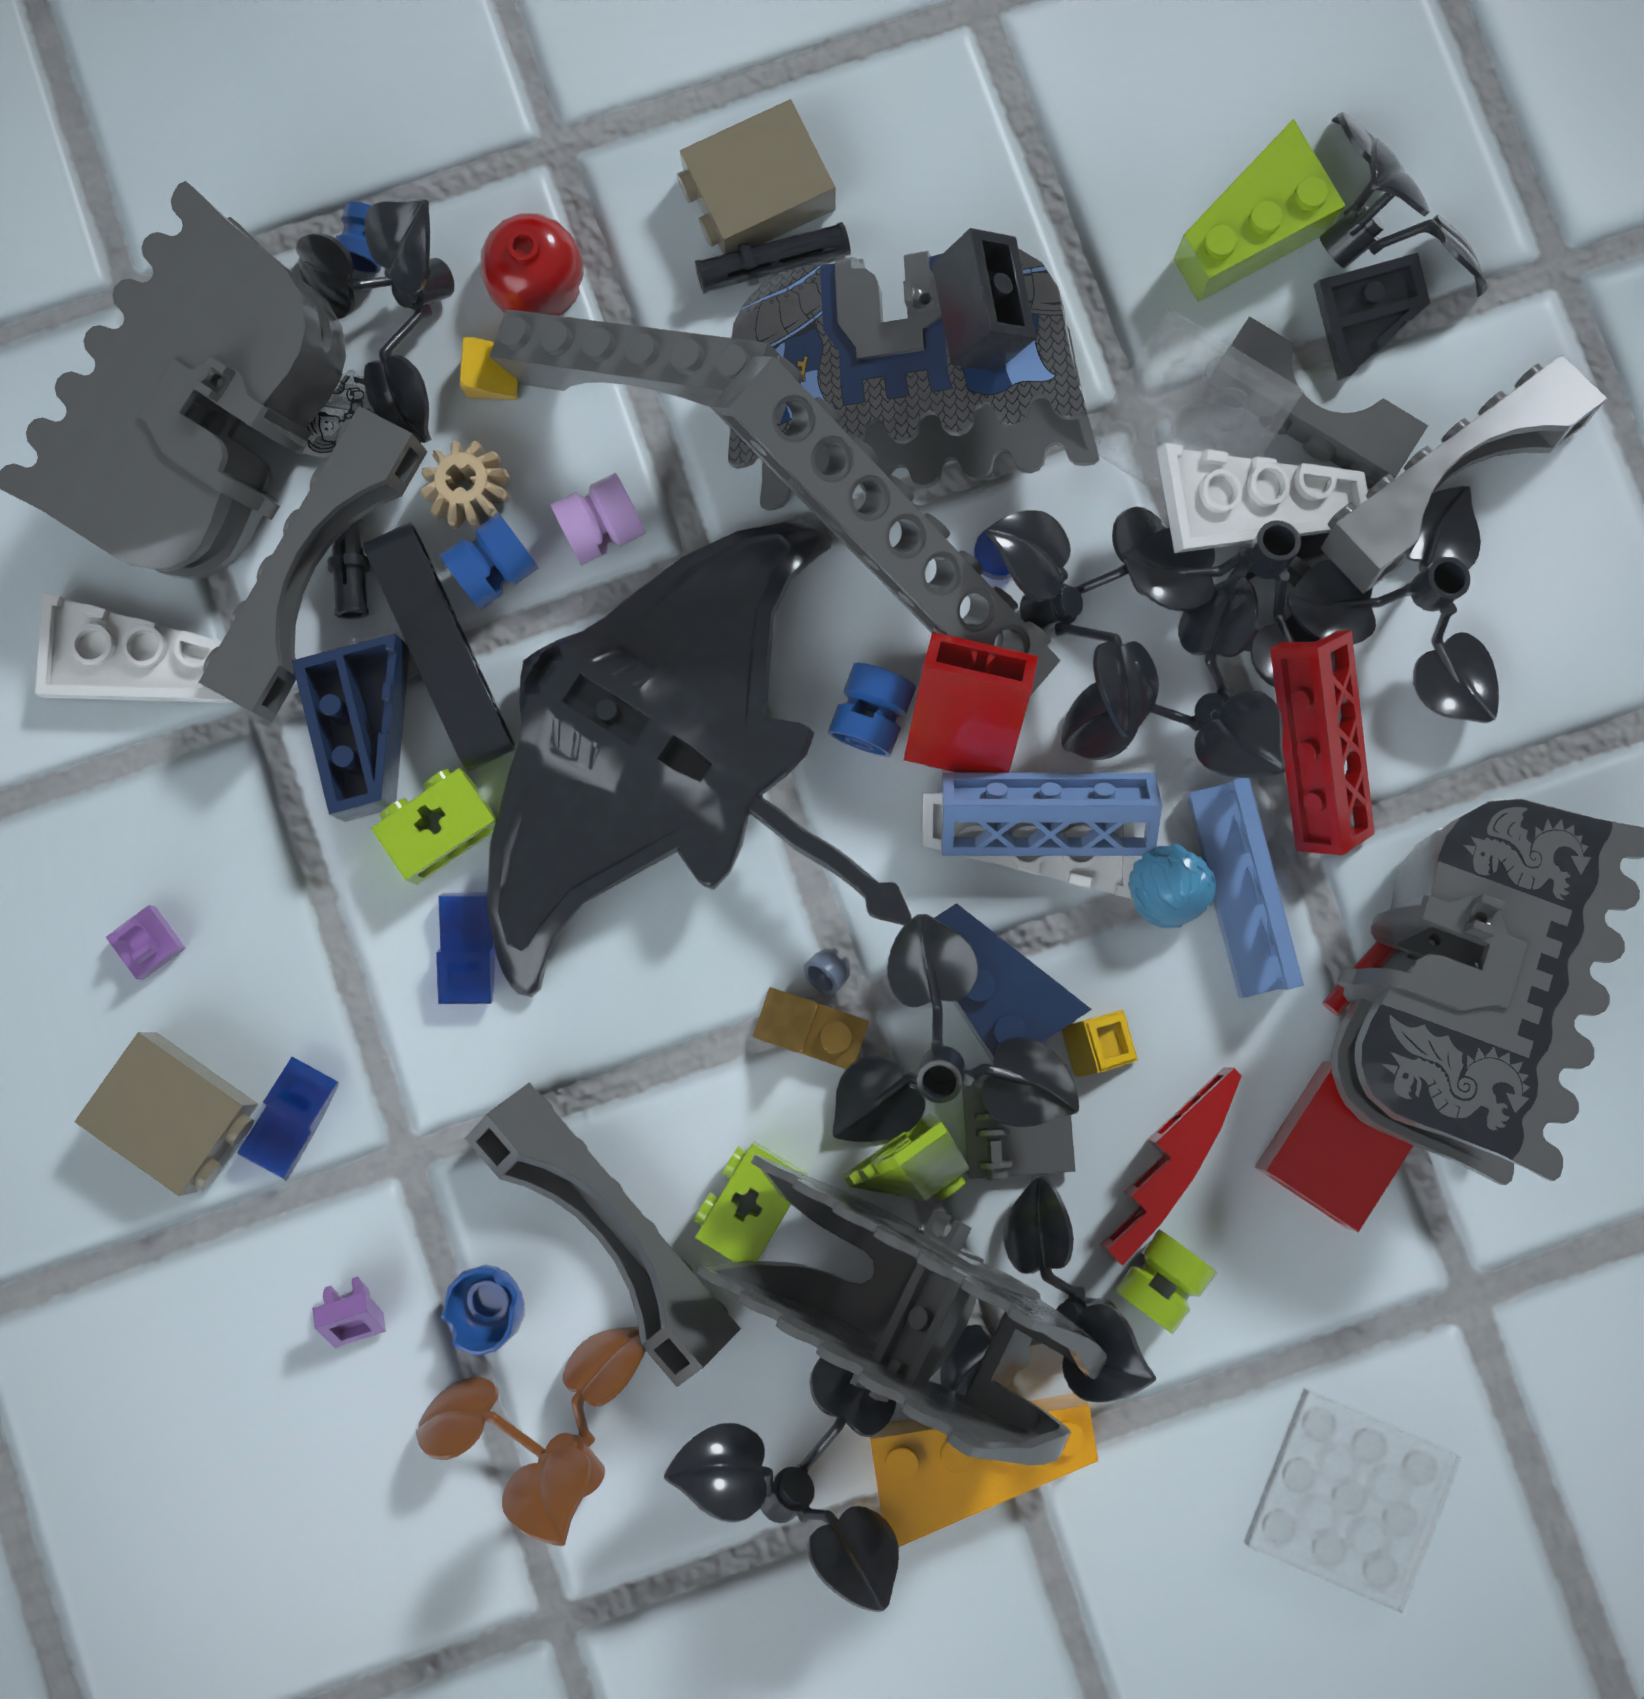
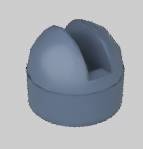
M825 948L815 953L804 964L803 968L810 984L826 995H834L850 977L849 959L847 957L840 959L837 956L839 950L835 948Z

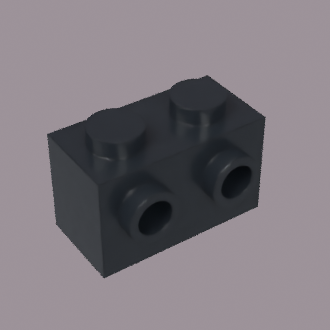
M969 228L932 264L951 365L997 372L1036 340V334L1016 237Z

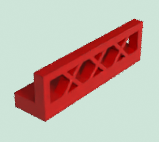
M1335 631L1316 642H1281L1270 648L1276 701L1283 721L1282 748L1295 851L1343 856L1375 834L1352 631ZM1333 651L1335 658L1334 672L1332 670L1331 652ZM1339 709H1341L1340 723L1338 722ZM1345 761H1347V771H1346V774L1344 773V764H1345ZM1351 811L1353 812V828H1351L1350 824Z

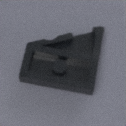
M1418 252L1320 279L1313 284L1337 380L1351 376L1361 364L1383 347L1406 323L1414 319L1430 304Z

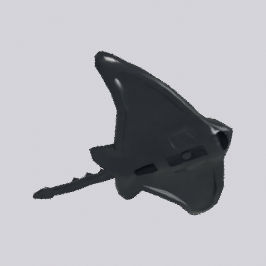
M784 522L736 531L680 557L621 602L603 619L581 632L563 637L542 647L523 660L519 688L521 727L517 749L508 773L490 841L486 910L501 971L511 988L518 994L533 997L541 990L554 941L584 903L678 852L695 879L705 888L715 890L732 871L743 846L750 815L773 831L794 850L834 873L865 898L866 909L871 917L900 925H905L912 918L906 901L896 883H879L850 857L804 829L781 809L763 798L764 793L787 777L806 757L814 736V732L809 726L799 722L766 717L774 616L791 580L817 557L831 549L833 538L825 528L815 524Z

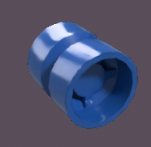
M499 513L475 529V540L470 542L461 539L439 555L480 611L503 595L504 583L509 582L517 585L539 569L531 555Z
M854 663L843 690L848 701L847 703L837 705L828 734L840 742L878 756L890 757L901 730L896 719L897 717L906 716L917 686L908 679L886 669L865 663ZM865 711L874 712V717L865 716Z

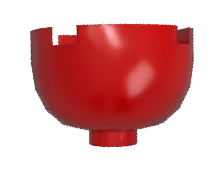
M520 213L502 220L489 232L481 249L480 270L481 277L492 302L504 314L506 309L560 316L577 300L580 293L579 286L582 282V274L584 275V263L574 238L557 220L540 213Z

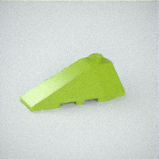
M929 1113L910 1131L903 1132L843 1174V1177L851 1188L925 1201L935 1194L939 1201H942L966 1183L961 1175L968 1171L970 1167L943 1123Z

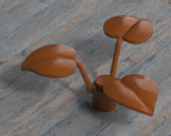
M639 1327L617 1328L597 1333L583 1341L567 1361L563 1372V1383L569 1391L576 1392L571 1399V1405L579 1431L578 1435H571L570 1433L558 1434L550 1440L546 1449L499 1414L490 1411L499 1395L498 1388L494 1383L482 1377H471L457 1381L447 1387L427 1407L416 1430L420 1448L428 1457L437 1460H449L463 1454L477 1442L483 1432L485 1423L497 1426L539 1457L538 1463H531L521 1467L509 1479L502 1496L504 1514L525 1535L548 1544L564 1546L572 1518L583 1497L593 1493L600 1486L605 1476L603 1463L589 1448L594 1443L595 1437L588 1428L583 1409L584 1402L586 1401L593 1407L603 1406L613 1400L627 1386L646 1352L643 1346H641Z

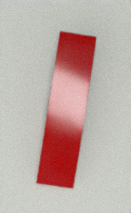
M1223 1067L1147 1139L1162 1156L1124 1191L1138 1208L1100 1243L1120 1265L1123 1266L1163 1223L1198 1173L1223 1126L1242 1075L1235 1068Z

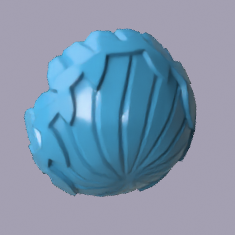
M1172 844L1169 847L1158 846L1155 847L1154 851L1146 852L1142 859L1133 864V871L1129 875L1128 887L1131 898L1135 902V909L1146 922L1160 928H1180L1182 925L1198 918L1207 909V906L1212 905L1216 894L1217 883L1214 872L1207 867L1206 862L1200 856L1197 857L1194 853L1188 852L1179 844Z

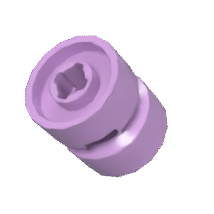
M616 472L591 484L589 495L585 497L575 492L550 504L581 566L606 554L607 546L610 542L622 546L646 534L641 520Z

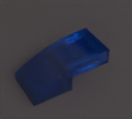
M487 892L442 893L438 896L440 949L436 952L438 1004H491L494 993L495 946L486 910Z
M291 1057L264 1099L263 1104L266 1107L237 1154L287 1181L325 1115L339 1086V1082L302 1061Z

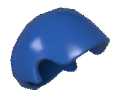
M485 1264L461 1272L448 1286L444 1302L445 1308L441 1314V1318L448 1323L453 1333L452 1345L463 1352L480 1356L496 1352L518 1332L525 1316V1302L518 1284L508 1272L501 1270L499 1267Z

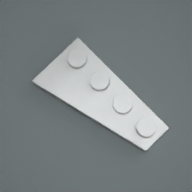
M1164 443L1156 448L1174 553L1252 543L1260 528L1264 524L1275 520L1291 524L1300 536L1329 533L1332 529L1327 524L1340 509L1351 502L1358 507L1367 500L1366 494L1368 490L1365 473L1361 471L1306 463L1298 466L1277 463V459L1257 456L1250 459L1229 456L1228 452L1211 449L1203 452L1183 449V445Z
M42 591L35 685L36 695L43 698L235 703L198 683L204 673L203 666L207 656L214 648L220 646L222 641L183 630L179 631L164 627L151 621L110 612L104 608L74 602Z
M922 793V846L942 851V793ZM977 822L954 823V837H976L986 830ZM1018 822L1007 831L1014 837H1029L1038 831L1039 828L1031 822ZM1072 822L1062 829L1061 832L1067 837H1082L1093 828L1087 823ZM1125 823L1114 832L1120 837H1134L1135 823ZM963 856L1132 899L1128 882L1130 881V872L1133 871L1134 856Z

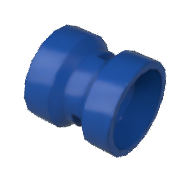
M354 201L347 202L341 218L344 229L342 234L337 235L335 239L341 242L349 251L353 262V269L365 273H379L382 266L377 264L372 258L365 237V217L371 205Z

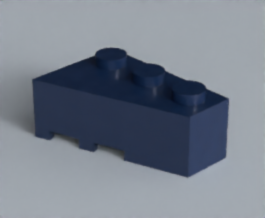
M396 633L292 660L328 813L344 822L381 813L386 807L397 801L409 648Z
M957 903L934 917L936 920L962 934L976 953L978 959L977 980L972 990L964 998L953 1001V1004L992 1063L995 1050L1002 1041L1010 1038L1024 1037L1038 1040L1042 1043L1092 1010Z

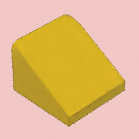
M463 337L460 386L466 397L518 400L519 381L489 357L494 342L475 337Z
M1124 1009L1075 1022L1062 1029L1072 1070L1076 1077L1100 1073L1138 1061Z

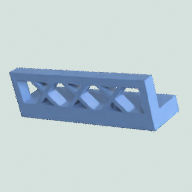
M942 773V856H1143L1146 852L1154 851L1155 847H1157L1162 802L1155 773ZM955 822H977L986 829L976 837H954ZM1018 822H1031L1039 828L1038 831L1029 837H1014L1007 831ZM1072 822L1087 823L1093 828L1082 837H1067L1061 832L1062 829ZM1125 823H1146L1144 837H1120L1114 831Z
M1237 778L1222 785L1186 794L1202 859L1206 862L1207 867L1214 872L1216 879V894L1213 902L1238 997L1245 998L1278 989L1289 990L1304 986L1250 778Z

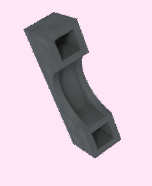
M1249 316L1207 383V386L1215 390V395L1229 406L1235 408L1243 407L1258 416L1259 422L1269 431L1279 435L1287 434L1302 443L1303 449L1313 458L1323 462L1331 461L1342 469L1364 472L1367 489H1371L1388 474L1396 478L1429 425L1384 398L1369 408L1351 413L1329 411L1316 405L1306 397L1295 380L1292 369L1294 343Z

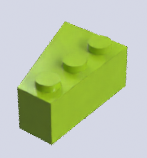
M1294 118L1184 233L1173 260L1198 302L1319 238L1335 224L1345 208V203Z

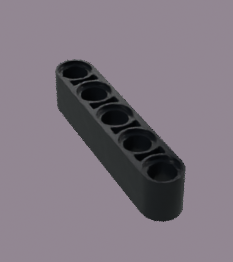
M411 522L406 523L363 543L369 563L464 768L469 772L516 750L515 743L425 546Z

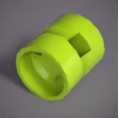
M1158 1229L1142 1251L1145 1261L1143 1266H1132L1115 1291L1168 1332L1174 1334L1190 1312L1187 1302L1190 1296L1200 1297L1217 1274V1271L1168 1234ZM1157 1272L1177 1286L1168 1299L1149 1286Z

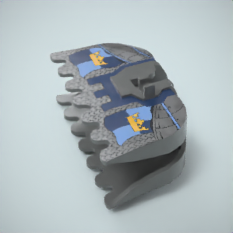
M1019 249L1036 340L997 372L951 365L932 264L942 254L931 256L929 250L904 255L905 281H903L904 302L907 306L908 316L906 319L883 322L882 292L876 276L865 268L863 258L850 257L838 259L834 264L801 266L776 275L761 285L747 299L733 323L731 338L769 343L780 356L790 361L803 375L804 380L801 382V385L814 399L820 397L837 410L842 418L838 425L851 438L858 437L876 452L879 460L875 464L887 477L892 475L898 468H906L915 485L919 488H929L936 485L940 480L944 464L953 460L960 463L964 476L973 481H980L989 476L993 469L994 459L1001 453L1010 454L1018 470L1022 473L1031 474L1041 469L1045 463L1048 449L1055 445L1062 446L1065 449L1069 461L1074 465L1089 466L1094 465L1100 460L1086 410L1070 329L1067 326L1059 288L1044 264ZM786 405L781 423H777L782 433L789 429L792 422V413L788 405ZM730 428L728 463L736 469L753 465L759 457ZM824 443L817 449L815 454V464L820 472L827 467L830 457L828 448ZM762 461L760 506L767 511L777 510L784 507L789 501L791 489ZM860 483V487L864 492H866L863 484Z

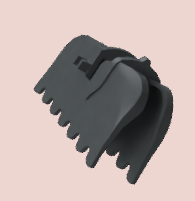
M184 181L178 184L171 198L172 210L182 220L183 226L181 231L174 236L155 232L149 234L144 239L141 247L142 254L153 268L152 278L148 282L143 283L130 278L124 279L114 287L112 296L114 304L124 315L123 324L117 329H111L102 325L93 326L86 332L83 340L84 347L95 361L94 371L89 375L70 371L63 373L57 378L55 392L56 396L66 407L65 417L61 421L56 422L43 417L37 418L28 425L26 431L27 442L37 452V462L28 468L15 463L5 465L0 470V489L45 512L105 552L129 565L154 569L159 573L176 578L196 580L219 573L235 562L250 543L263 515L272 520L280 508L277 499L267 493L272 481L270 466L263 458L232 438L240 423L243 421L273 441L301 455L307 446L306 441L311 434L306 428L329 401L341 380L346 360L342 325L327 300L273 257L232 217L226 218L193 186Z

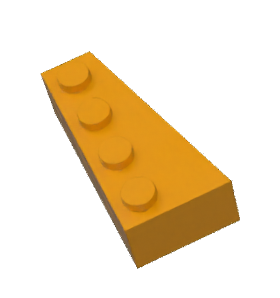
M1075 1394L1030 1400V1402L1062 1422L1071 1431L1059 1458L1044 1465H1023L969 1457L951 1446L946 1440L948 1437L946 1434L934 1428L925 1426L913 1419L889 1422L884 1429L870 1437L881 1515L892 1527L898 1546H903L1098 1462L1088 1402Z

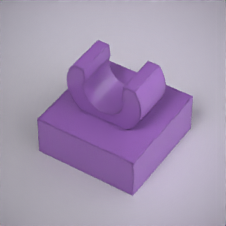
M150 905L106 936V939L135 979L144 980L186 948L155 906Z
M359 1277L352 1278L353 1292L351 1296L340 1299L339 1293L330 1285L325 1287L323 1291V1301L325 1304L312 1308L314 1328L334 1348L386 1332L384 1313L370 1298L368 1287Z

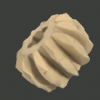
M452 440L450 455L445 457L441 451L433 450L432 456L438 466L422 468L421 474L429 484L421 489V495L425 501L433 502L430 512L436 519L447 516L448 524L451 528L458 530L467 518L472 529H476L481 525L480 515L486 513L491 518L498 513L493 503L509 502L510 496L502 486L510 481V476L506 469L498 468L501 459L495 451L484 454L480 442L473 440L466 452H464L461 444L458 441ZM464 479L468 483L474 484L468 491L457 486Z

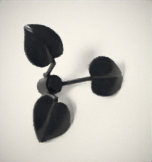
M1344 112L1337 114L1331 122L1342 126L1350 143L1369 163L1371 180L1353 205L1343 212L1344 217L1320 236V241L1331 258L1340 267L1345 269L1368 249L1373 255H1376L1387 246L1425 232L1439 239L1449 253L1474 276L1477 297L1483 295L1487 290V284L1474 250L1463 235L1440 215L1437 214L1433 219L1423 221L1381 239L1378 237L1384 230V226L1376 214L1395 196L1424 217L1430 213V210L1421 190L1415 181L1405 173L1396 155L1380 139L1375 138L1351 116ZM1375 190L1385 192L1370 207L1365 205Z
M426 199L410 201L385 200L375 203L369 208L364 225L369 252L375 262L385 268V277L365 280L352 278L353 262L349 251L337 239L323 233L308 234L298 240L296 245V252L299 256L298 265L302 281L327 300L338 319L345 318L354 311L355 297L353 290L359 291L391 286L392 294L400 306L415 310V313L380 349V361H371L365 365L364 385L368 400L376 415L411 432L420 443H426L432 439L428 430L429 400L425 383L418 369L407 358L401 355L392 356V352L422 319L432 315L431 304L452 296L455 287L454 278L450 268L444 261L439 258L430 259L429 201Z
M1469 486L1448 488L1431 494L1422 518L1420 539L1406 558L1411 561L1420 562V572L1413 578L1411 583L1380 597L1371 598L1373 587L1363 594L1333 561L1328 559L1310 568L1287 594V605L1291 614L1300 627L1308 634L1320 640L1335 631H1352L1353 645L1364 641L1374 633L1376 619L1372 608L1382 607L1404 597L1411 596L1413 602L1423 610L1430 612L1440 611L1441 614L1431 638V643L1435 650L1421 655L1414 666L1413 684L1418 697L1431 711L1444 717L1479 723H1489L1496 719L1499 707V686L1495 666L1486 647L1477 638L1465 632L1456 633L1443 642V636L1450 617L1457 612V607L1453 602L1463 596L1469 589L1471 581L1469 569L1475 564L1480 552V531L1472 507L1471 489Z
M1137 506L1126 509L1117 516L1113 524L1112 543L1118 558L1123 563L1127 551L1137 547L1153 533L1166 528L1162 525L1161 519L1150 510ZM1026 510L1011 514L995 522L986 529L985 533L1000 551L1012 579L1025 594L1020 601L1019 607L1021 619L1025 623L1027 621L1034 623L1043 631L1055 628V634L1058 637L1069 634L1105 642L1099 644L1094 651L1093 671L1095 681L1106 709L1121 737L1127 738L1132 736L1153 709L1158 696L1159 679L1151 656L1136 641L1122 644L1121 637L1116 633L1071 625L1083 609L1081 594L1127 575L1128 572L1125 564L1074 587L1063 583L1068 579V573L1063 567L1069 560L1071 547L1063 527L1053 516L1043 511ZM1132 581V584H1133L1135 590H1136L1139 594L1144 595V594L1136 587V585H1135L1134 582Z
M1279 520L1270 521L1260 528L1250 547L1240 548L1235 556L1219 566H1213L1215 561L1214 548L1174 553L1170 528H1165L1153 533L1137 547L1127 551L1124 556L1125 567L1136 587L1151 601L1175 611H1191L1207 605L1215 593L1212 577L1223 576L1243 562L1248 564V567L1256 576L1264 579H1274L1276 581L1273 619L1276 624L1261 628L1255 635L1251 646V659L1256 672L1267 684L1273 687L1275 685L1270 648L1281 642L1318 641V639L1300 627L1293 615L1288 617L1287 620L1284 617L1286 584L1290 578L1287 569L1295 556L1305 561L1324 555L1325 553L1320 548L1329 533L1300 536L1291 524ZM1334 651L1331 652V662H1332V670H1333V672H1334V669H1335Z
M1234 576L1216 584L1212 600L1199 609L1184 611L1178 626V637L1182 647L1191 655L1206 654L1205 664L1217 687V692L1207 693L1197 701L1194 716H1189L1158 704L1154 705L1150 713L1185 724L1194 731L1199 730L1194 742L1195 754L1207 769L1230 777L1256 778L1278 775L1285 772L1282 749L1283 721L1280 709L1271 697L1259 691H1246L1232 696L1233 690L1226 684L1217 665V655L1235 657L1241 654L1250 644L1257 628L1259 617L1257 594L1252 583L1244 576ZM1095 682L1083 690L1071 705L1063 724L1061 744L1065 751L1077 754L1082 758L1095 761L1105 760L1119 755L1127 749L1136 736L1137 731L1130 737H1121L1106 709Z
M917 914L901 928L893 942L888 957L887 977L893 994L903 1005L907 1007H920L931 1002V1049L924 1054L918 1075L914 1072H909L903 1076L899 1066L893 1060L882 1056H867L850 1064L842 1074L836 1090L835 1118L832 1132L834 1138L855 1142H872L897 1137L903 1132L910 1131L921 1120L926 1107L925 1098L934 1103L949 1102L960 1093L962 1084L970 1086L974 1083V1079L982 1075H988L981 1089L984 1106L992 1117L1009 1126H1037L1058 1117L1076 1114L1079 1111V1098L1075 1082L1065 1063L1051 1048L1038 1040L1024 1037L1006 1039L997 1046L993 1065L981 1064L971 1070L965 1069L964 1059L957 1050L944 1046L943 1007L941 1000L949 1002L958 1001L972 990L978 975V959L973 947L962 934L928 914Z
M1046 1177L1035 1178L1015 1201L1005 1220L1003 1241L1008 1259L1014 1268L1023 1274H1034L1040 1270L1043 1281L1067 1294L1068 1299L1061 1303L1056 1310L1092 1337L1107 1356L1105 1364L1095 1379L1086 1376L1077 1364L1065 1356L1063 1357V1375L1072 1392L1079 1398L1089 1402H1112L1130 1397L1151 1385L1156 1380V1376L1142 1356L1128 1321L1117 1310L1114 1303L1103 1298L1085 1297L1083 1287L1072 1286L1052 1272V1269L1065 1267L1071 1259L1074 1242L1073 1229L1067 1209L1055 1186ZM977 1324L966 1326L953 1351L940 1368L941 1385L962 1396L965 1395L991 1341L990 1334L984 1326ZM1032 1338L1030 1346L1042 1344Z
M820 1357L810 1375L811 1395L815 1404L823 1413L837 1418L830 1429L797 1467H786L773 1477V1470L770 1467L762 1466L765 1457V1447L760 1436L746 1426L736 1423H722L705 1429L688 1441L669 1464L665 1471L664 1479L683 1492L700 1510L720 1521L740 1522L748 1519L761 1509L762 1513L775 1523H786L796 1516L803 1523L810 1519L826 1522L827 1525H823L812 1532L807 1542L808 1556L817 1576L829 1589L854 1606L872 1612H882L889 1606L899 1564V1546L892 1527L879 1513L863 1506L848 1508L838 1519L830 1510L810 1508L809 1505L814 1499L815 1488L808 1471L842 1431L845 1424L858 1435L871 1437L884 1429L890 1422L897 1402L889 1399L888 1402L873 1399L869 1396L871 1392L869 1389L856 1387L850 1383L854 1375L853 1372L837 1367Z

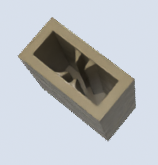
M791 99L679 150L683 171L677 173L680 187L689 203L697 200L704 214L698 218L703 234L710 247L719 244L723 254L738 251V245L749 243L750 247L761 245L836 210V187Z
M138 1032L74 1122L178 1196L195 1193L198 1189L204 1191L215 1181L223 1168V1164L218 1161L230 1144L232 1146L238 1145L248 1134L254 1124V1120L250 1116L258 1106V1103L159 1033Z

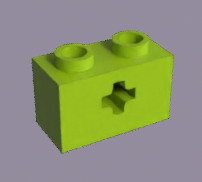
M460 768L454 772L450 769H445L433 775L423 785L426 791L409 802L406 798L392 803L379 814L382 820L371 827V830L397 869L408 882L418 885L493 833L497 815L470 775ZM433 812L442 816L439 820L442 829L438 833L427 829L431 825V820L428 816Z
M753 1141L748 1151L740 1146L736 1148L721 1173L730 1178L720 1197L710 1192L693 1219L702 1225L695 1238L733 1262L758 1261L791 1206L788 1201L780 1196L761 1169L751 1163L754 1155L764 1157L808 1176L806 1172L756 1141ZM752 1188L759 1193L756 1203L762 1210L759 1213L755 1210H750L746 1216H743L736 1212L740 1202L734 1198L736 1192L745 1195Z

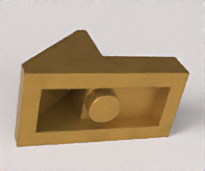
M769 987L752 1037L847 1069L850 1064L857 1060L869 1020Z

